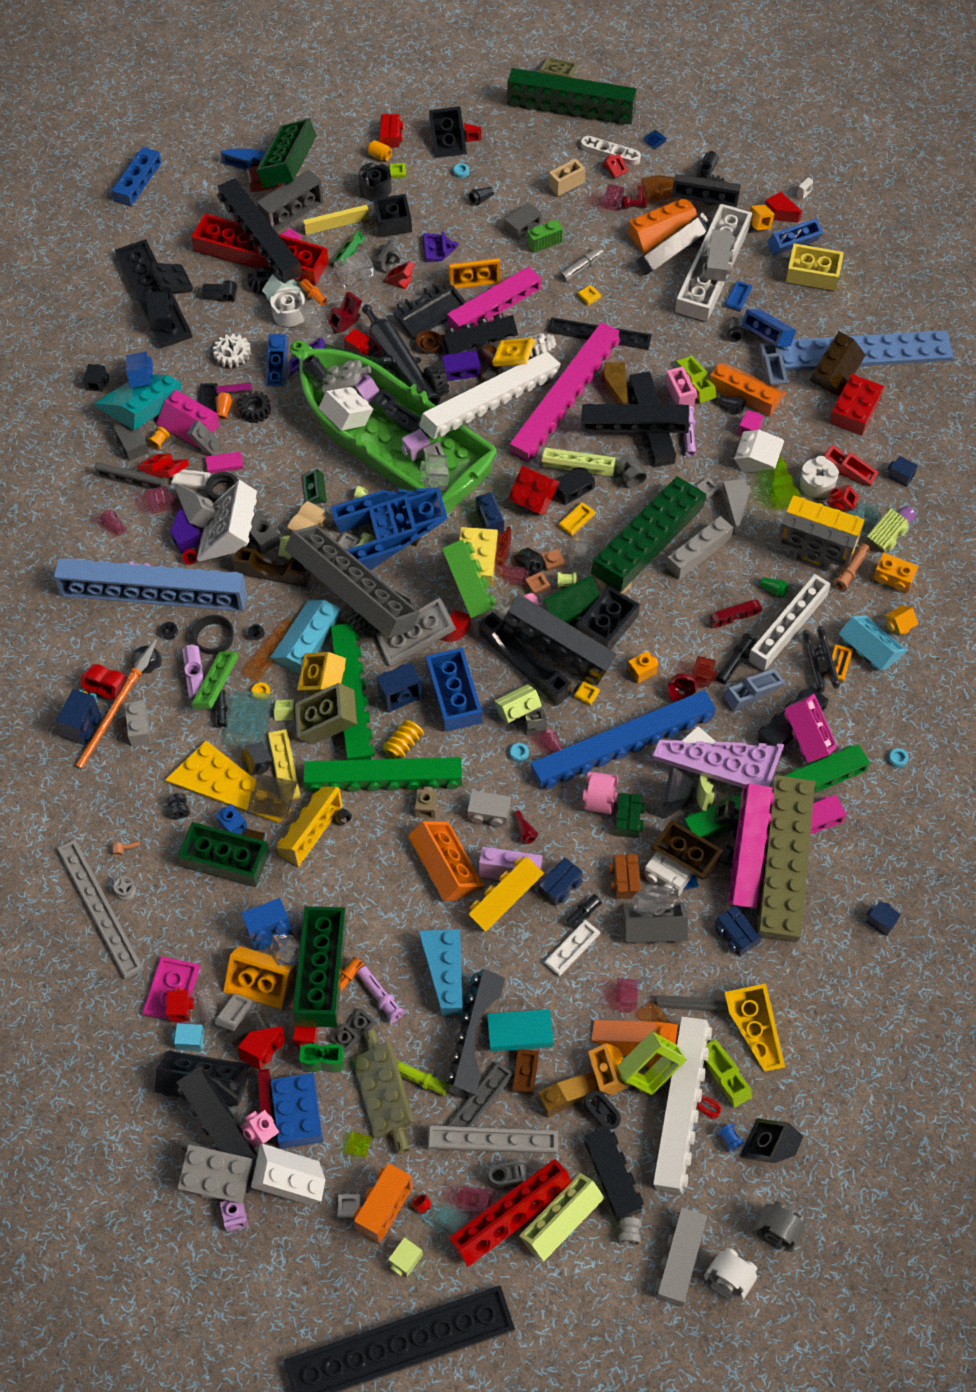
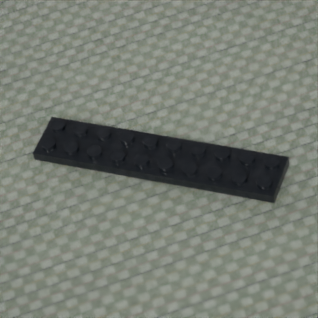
M501 1285L284 1359L292 1392H341L515 1331V1327Z

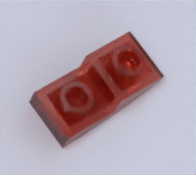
M508 526L498 537L497 566L502 568L505 567L511 551V528Z

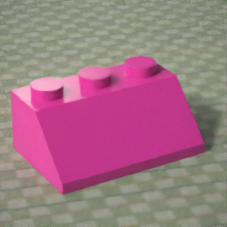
M177 390L165 400L156 423L159 427L164 428L197 449L199 446L187 435L193 422L200 420L211 433L220 426L216 412Z
M811 694L785 708V718L788 723H791L793 737L799 742L801 755L804 759L806 758L808 763L830 755L837 748V744L815 694Z

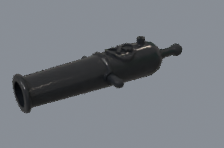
M368 304L364 305L362 311L371 321L368 333L375 345L374 349L381 356L380 362L387 364L398 379L408 387L415 384L418 394L425 391L428 400L437 406L440 402V396L433 391L418 366L421 363V358L412 356L397 329L389 320L378 319L373 313L372 307Z

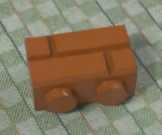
M614 855L613 862H609L610 874H614V881H611V892L615 893L616 899L640 898L641 885L638 855Z

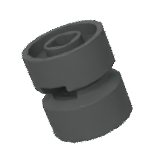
M627 454L617 461L615 467L628 488L638 486L647 479V473L640 465L635 454Z

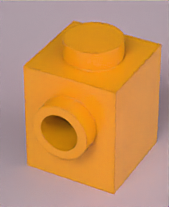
M766 205L751 206L749 212H752V227L756 230L771 229L775 214Z
M901 605L884 615L888 630L899 635L908 633L909 629L918 625L913 607Z
M646 651L629 660L627 670L635 681L640 683L657 674L659 664L657 659Z

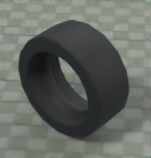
M229 472L213 474L206 482L208 499L214 503L222 495L213 493V488L220 483L234 485L239 481L237 477Z

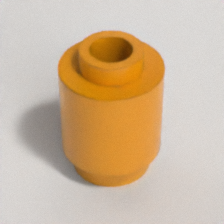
M373 140L367 146L368 155L373 158L388 161L391 157L392 149L388 145Z

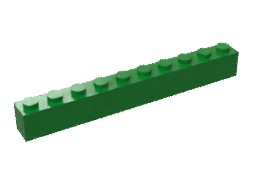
M859 744L854 746L848 745L840 752L831 753L822 760H815L803 768L793 769L785 777L815 781V794L867 771L870 761ZM742 792L738 796L726 798L722 802L727 800L734 801L735 808L740 813ZM710 805L706 811L703 810L697 814H689L684 820L683 827L705 840H710L737 828L738 822L733 825L725 823L721 826L714 823L717 805ZM739 813L733 815V818L739 820Z

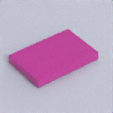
M161 956L142 1015L168 1021L166 1016L167 991L183 988L188 990L190 996H192L200 971V964Z

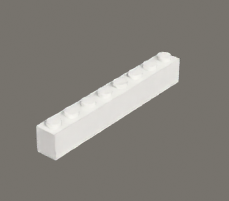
M682 1017L677 1045L687 1061L671 1077L653 1184L657 1190L682 1194L683 1187L686 1188L688 1184L686 1168L690 1166L692 1153H689L690 1144L693 1145L695 1141L693 1125L698 1122L699 1116L696 1106L697 1102H701L702 1089L699 1088L700 1082L705 1079L703 1063L708 1060L709 1048H706L707 1040H711L712 1028L709 1027L708 1021L704 1019Z

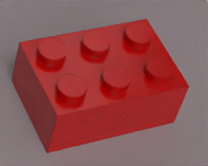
M851 374L832 410L829 423L862 436L882 397L884 385Z

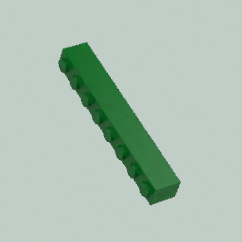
M351 623L331 626L334 654L346 658L341 684L353 689L355 695L357 725L344 730L347 760H371V757L375 756L373 745H369V740L372 739L371 728H367V723H370L369 711H365L364 706H368L367 694L363 695L362 693L366 686L365 678L360 677V673H364L363 663L358 662V657H362L360 646H356V641H360L358 630H354V626H351Z
M462 758L304 761L305 790L313 793L318 792L321 787H338L339 789H348L352 792L359 791L360 789L377 791L380 788H388L392 791L399 788L417 790L419 787H431L433 789L447 787L449 789H456L458 786H462Z

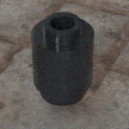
M310 355L304 359L303 368L312 381H323L326 378L327 370L319 358L315 357V355Z

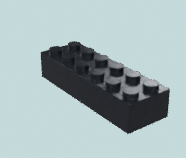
M518 594L500 625L506 633L516 636L522 643L529 644L540 654H545L555 663L565 666L571 673L578 674L589 684H599L617 655L612 650Z

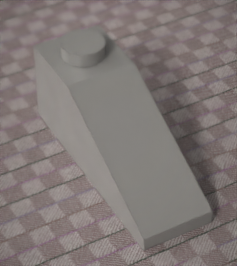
M745 478L724 481L722 492L734 535H738L748 496H751V488L746 484Z
M176 483L174 487L189 523L204 528L216 514L212 501Z

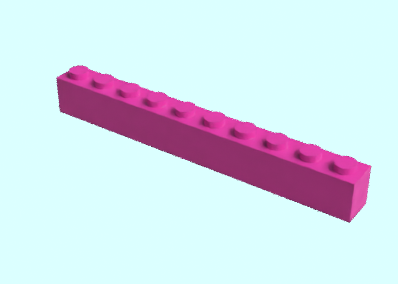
M603 322L599 324L510 443L511 454L526 462L536 457L539 447L545 445L549 434L556 430L557 423L564 419L566 411L573 407L575 399L582 395L586 384L591 383L595 372H599L603 361L607 360L611 355L612 349L618 346L620 342L619 330Z

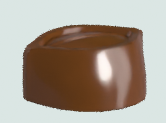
M427 330L417 334L416 343L421 351L427 354L442 352V338L439 333Z

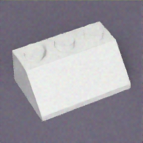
M260 1144L251 1188L311 1205L321 1202L325 1177L319 1161Z

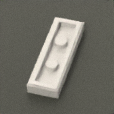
M584 920L544 961V964L560 977L600 935V931Z

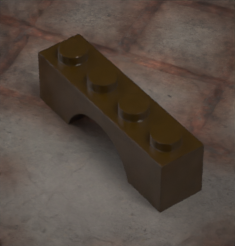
M242 547L236 552L233 559L235 572L246 576L307 587L311 572L293 557L285 562L272 561L260 555L256 549Z

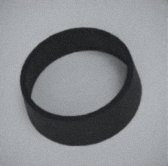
M208 615L201 618L194 625L192 637L202 652L209 655H217L219 652L229 649L233 642L234 630L227 618L220 615ZM220 624L228 628L231 637L223 646L205 648L198 644V635L204 627Z

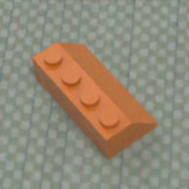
M682 198L629 220L628 234L643 254H645L697 217L695 207L688 199Z
M719 363L710 375V381L715 385L717 392L725 396L742 397L746 401V406L768 417L772 415L787 394V392L770 386V384L727 363Z
M422 821L408 835L412 846L416 849L422 864L428 871L430 879L434 882L443 901H456L485 887L449 822Z

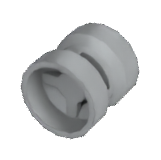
M632 1217L620 1218L619 1227L621 1228V1233L619 1234V1243L639 1245L641 1243L639 1230L641 1229L642 1220Z

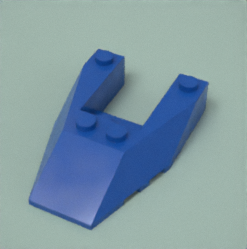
M417 488V491L398 489V491L392 492L381 490L331 506L334 521L340 533L373 523L377 540L347 549L350 554L369 570L383 563L448 519L439 488Z

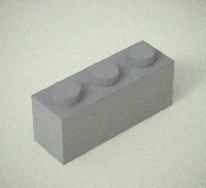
M712 230L706 279L726 282L727 275H730L732 265L728 263L732 262L733 252L730 249H734L735 239H732V231Z

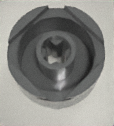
M775 1201L774 1204H765L753 1227V1231L757 1230L756 1235L776 1248V1245L779 1244L785 1247V1252H792L805 1228L804 1223L806 1219L797 1213L793 1214L786 1210L787 1206L779 1201Z

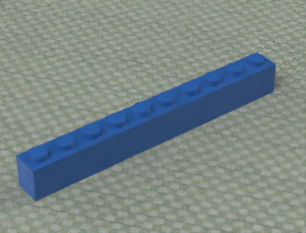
M703 690L531 762V772L540 789H551L560 781H570L574 778V775L579 773L586 774L593 767L607 765L612 759H622L631 751L638 752L645 745L650 743L652 745L657 744L664 737H674L679 731L683 729L690 730L702 721L707 723L713 719L716 708L706 691Z

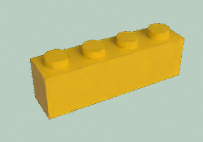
M520 856L513 863L515 868L510 873L506 870L498 878L501 882L496 887L491 885L484 892L486 897L481 902L477 899L469 907L472 910L469 915L485 932L544 874L528 856L525 858Z

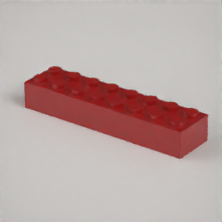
M206 213L203 215L191 236L194 251L256 269L257 266L259 268L265 266L266 269L271 268L272 272H274L273 268L267 265L265 257L259 254L257 247L251 244L249 236L243 233L240 224ZM278 234L300 262L302 275L294 278V280L302 281L307 279L312 285L316 286L329 262L327 248Z

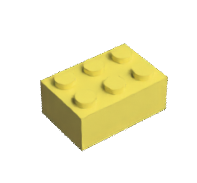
M793 244L786 282L836 291L844 252Z
M461 527L460 540L464 539L472 543L475 553L472 554L476 560H479L482 566L480 573L482 577H486L489 586L493 587L498 530Z

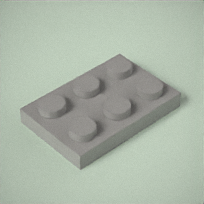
M188 1144L177 1189L243 1203L253 1159Z

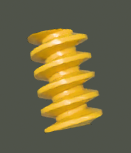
M405 720L397 728V731L393 732L392 737H389L387 742L383 744V751L390 759L404 758V752H410L409 746L414 747V741L418 742L419 736H423L424 732L414 722Z

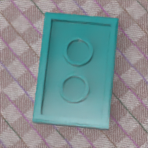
M550 1009L487 1014L490 1052L554 1047Z

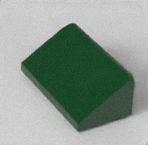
M315 469L303 475L305 503L307 501L312 504L327 503L324 474Z

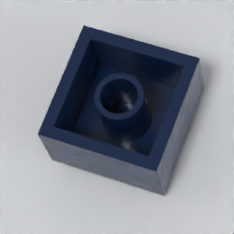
M411 662L402 664L392 671L383 672L376 677L378 696L388 713L423 698L421 679Z
M72 689L56 719L63 739L85 745L86 741L91 739L93 735L92 729L101 719V713L94 695Z

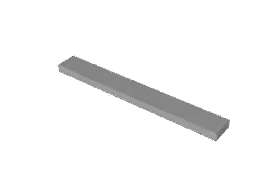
M74 839L58 847L57 850L125 980L143 971L144 969L76 840Z

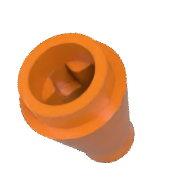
M221 392L215 398L218 419H227L233 400L230 394Z

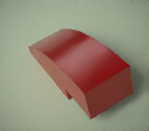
M833 444L823 455L827 460L834 463L839 471L838 474L863 485L870 486L879 473L853 453L845 454Z

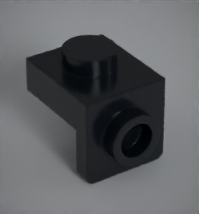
M529 547L522 549L517 555L513 556L519 565L526 568L530 577L545 569L540 553Z

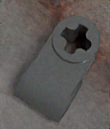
M520 1159L492 1166L488 1173L489 1185L493 1189L517 1187L528 1179L526 1171L527 1161ZM499 1173L504 1179L495 1181L492 1176Z

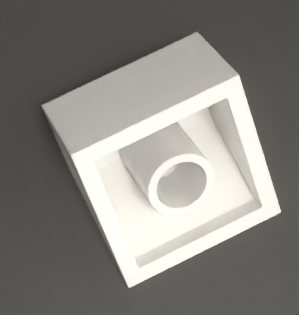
M761 430L745 431L742 434L734 460L740 469L746 473L775 469L784 441Z

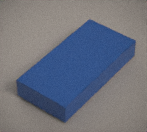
M737 280L724 307L741 312L753 285Z

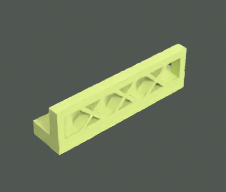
M545 448L542 456L543 467L569 471L573 468L582 467L586 468L591 474L612 477L614 475L616 457Z

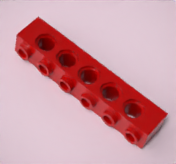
M553 1159L451 1235L449 1240L456 1254L466 1266L472 1265L545 1210L572 1182L567 1170L556 1159Z

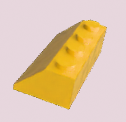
M321 787L318 792L312 795L309 805L301 810L298 820L290 825L287 835L279 840L277 851L280 857L297 867L300 866L335 817V812H339L343 806L341 792L338 787Z

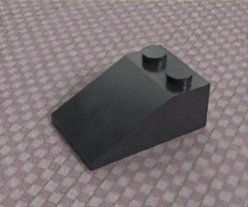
M461 107L429 110L435 158L467 154Z

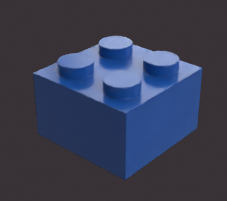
M280 898L241 913L255 951L258 949L264 950L273 943L284 942L293 936L289 918Z

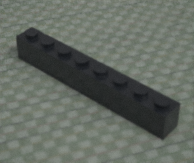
M234 178L218 185V200L220 203H224L227 212L233 215L235 223L240 224L243 233L249 236L251 244L255 245L259 254L265 257L267 265L273 268L276 277H280L285 283L302 275L298 259L238 181Z

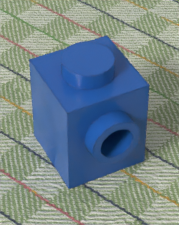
M232 804L222 808L216 815L218 824L225 831L241 834L248 828L246 820Z

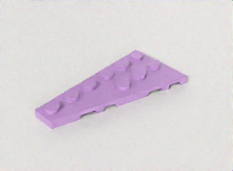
M659 740L653 754V760L741 788L749 783L769 787L784 744L766 746V743H759V745H747L746 743L736 742L704 744V741L685 743L684 741Z

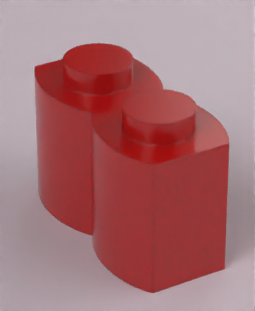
M92 664L81 675L80 686L88 692L99 693L105 698L115 699L126 683V676L119 671L108 670L102 665Z

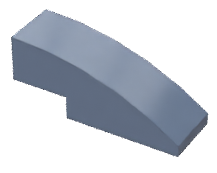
M771 342L760 343L759 354L770 386L788 384L784 361L779 347Z
M774 668L747 677L743 683L729 687L723 698L732 710L736 711L776 691L785 684V681Z

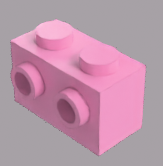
M684 367L668 370L665 384L675 405L694 406L697 392Z

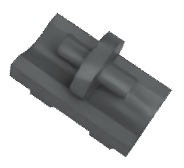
M388 240L386 245H380L378 248L379 257L374 256L371 262L375 268H380L383 273H387L393 263H399L401 255L399 250L394 247L393 240Z

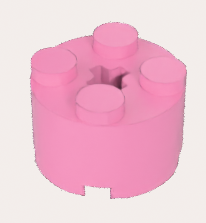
M589 772L587 776L589 786L588 789H584L583 801H585L584 810L611 815L617 797L616 787L614 786H618V776Z

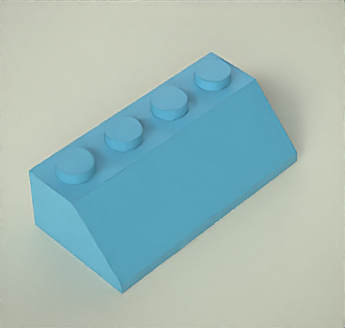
M326 600L307 601L270 657V660L300 674L304 654L319 652L332 632L331 626L338 623L341 608Z

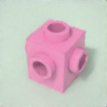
M266 1110L258 1114L256 1111L245 1117L246 1122L240 1126L243 1136L250 1142L253 1149L260 1146V1144H264L279 1133L272 1117L267 1114Z

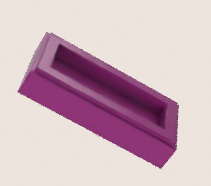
M251 383L216 387L217 394L221 392L234 394L253 391Z

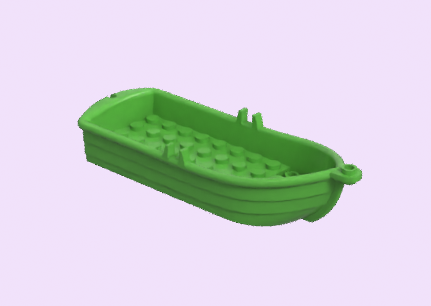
M295 341L290 345L291 354L300 360V381L304 395L325 433L334 442L400 489L417 491V488H439L446 513L448 514L491 474L492 461L497 453L496 448L465 425H461L456 430L453 429L436 439L429 438L430 444L439 441L446 457L432 465L427 464L424 455L412 461L403 454L401 446H403L402 438L410 433L390 421L372 403H369V405L373 408V411L365 426L341 431L319 409L325 393L322 387L318 389L314 387V382L303 368L304 359L310 355L318 357L326 370L331 366H339L347 361L359 359L362 367L370 366L371 373H367V375L373 379L379 391L384 389L396 397L398 404L419 418H422L424 412L436 407V405L428 400L425 391L418 394L415 384L408 387L387 370L364 357L341 350L312 349L311 346L303 341Z

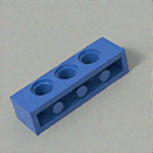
M142 146L140 151L136 153L133 161L129 163L124 174L120 176L117 184L112 188L115 202L132 207L162 163L159 151Z

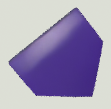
M441 232V235L424 233L422 239L425 262L443 261L458 247L459 243L456 241L452 242L445 236V232Z

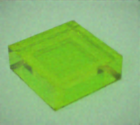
M351 1131L345 1153L366 1159L372 1136Z

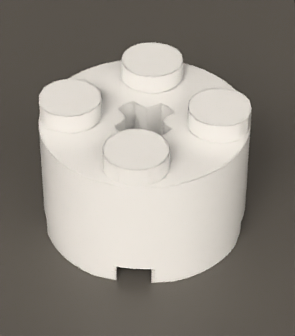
M293 287L278 289L276 294L270 299L274 321L281 327H292L303 323L306 317L303 293L296 291Z
M824 456L810 459L802 468L800 488L805 495L811 498H826L829 496L831 489L836 486L839 471L834 463L827 460Z
M726 1248L725 1251H720L704 1277L706 1281L708 1278L712 1281L710 1286L715 1291L731 1301L733 1298L739 1299L738 1303H741L757 1280V1267L752 1262H745L738 1257V1254L733 1249Z

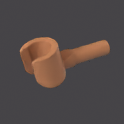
M120 842L113 845V857L123 856L124 850L138 847L140 842L124 845Z

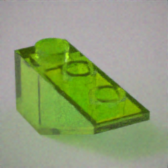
M781 454L774 470L770 498L776 510L788 508L793 495L800 497L799 490L794 487L793 477L788 473L787 463L782 459Z

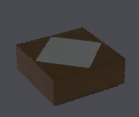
M497 368L480 369L481 383L498 376Z

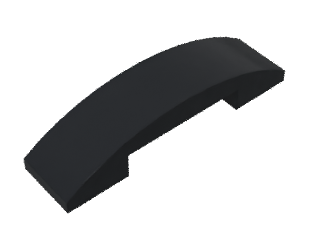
M381 389L371 400L372 404L398 427L410 434L421 429L426 437L430 438L419 426L421 418L398 404L396 397L384 389Z

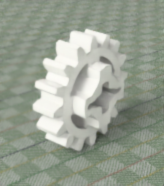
M543 333L527 337L533 338L535 342L530 354L532 358L550 351L551 348H555L556 342L553 335L550 336L548 334L545 336Z
M226 334L224 339L222 337L219 338L220 342L215 341V347H213L214 358L217 359L218 364L222 363L223 367L227 364L230 368L233 365L239 367L238 363L245 364L244 359L249 360V355H251L250 343L247 342L246 338L242 339L241 335L235 337V334H232L229 337Z

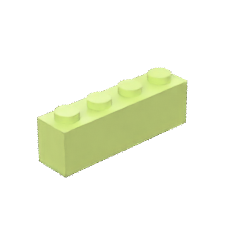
M580 1173L519 1236L529 1251L544 1262L604 1199V1196L593 1180Z

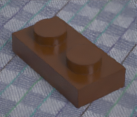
M518 1050L513 1092L534 1095L539 1051Z

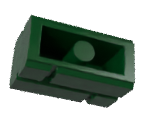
M618 794L615 836L638 838L639 832H643L644 820H640V814H644L645 802H641L642 796L640 794Z

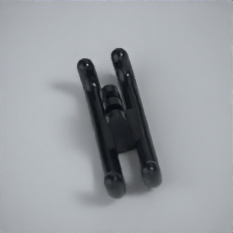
M818 626L817 633L821 645H815L813 648L808 630H803L802 636L817 690L823 693L825 686L821 672L828 671L834 689L840 687V682L823 626Z

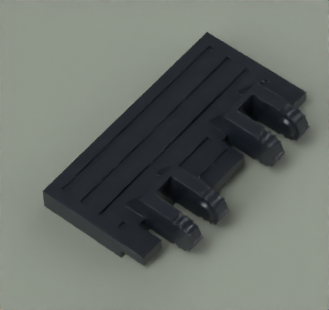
M436 281L432 283V287L437 295L427 286L423 288L425 295L415 300V303L409 297L406 298L405 303L410 309L409 312L401 302L396 304L398 311L393 315L413 340L416 339L417 334L431 330L448 320L447 314L466 302L449 281L442 284V287Z

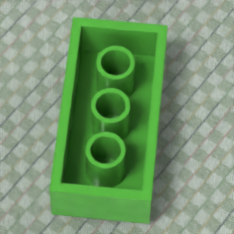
M462 539L443 547L442 550L470 617L476 618L495 610L496 600L493 594H489L487 590L490 586L486 577H482L480 573L482 566L479 560H476L472 554L475 553L472 543Z

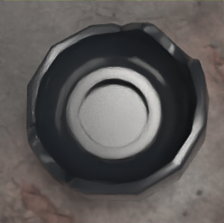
M141 646L134 651L131 658L133 668L137 659L149 646ZM153 649L149 663L141 673H152L155 668H160L162 656L157 649Z

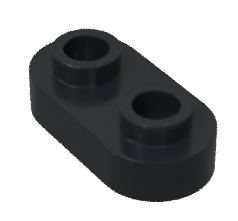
M592 1091L585 1096V1108L602 1128L609 1127L612 1130L619 1126L621 1115L602 1092ZM593 1098L598 1101L597 1106L591 1104ZM607 1115L612 1117L611 1123L606 1122L605 1117Z

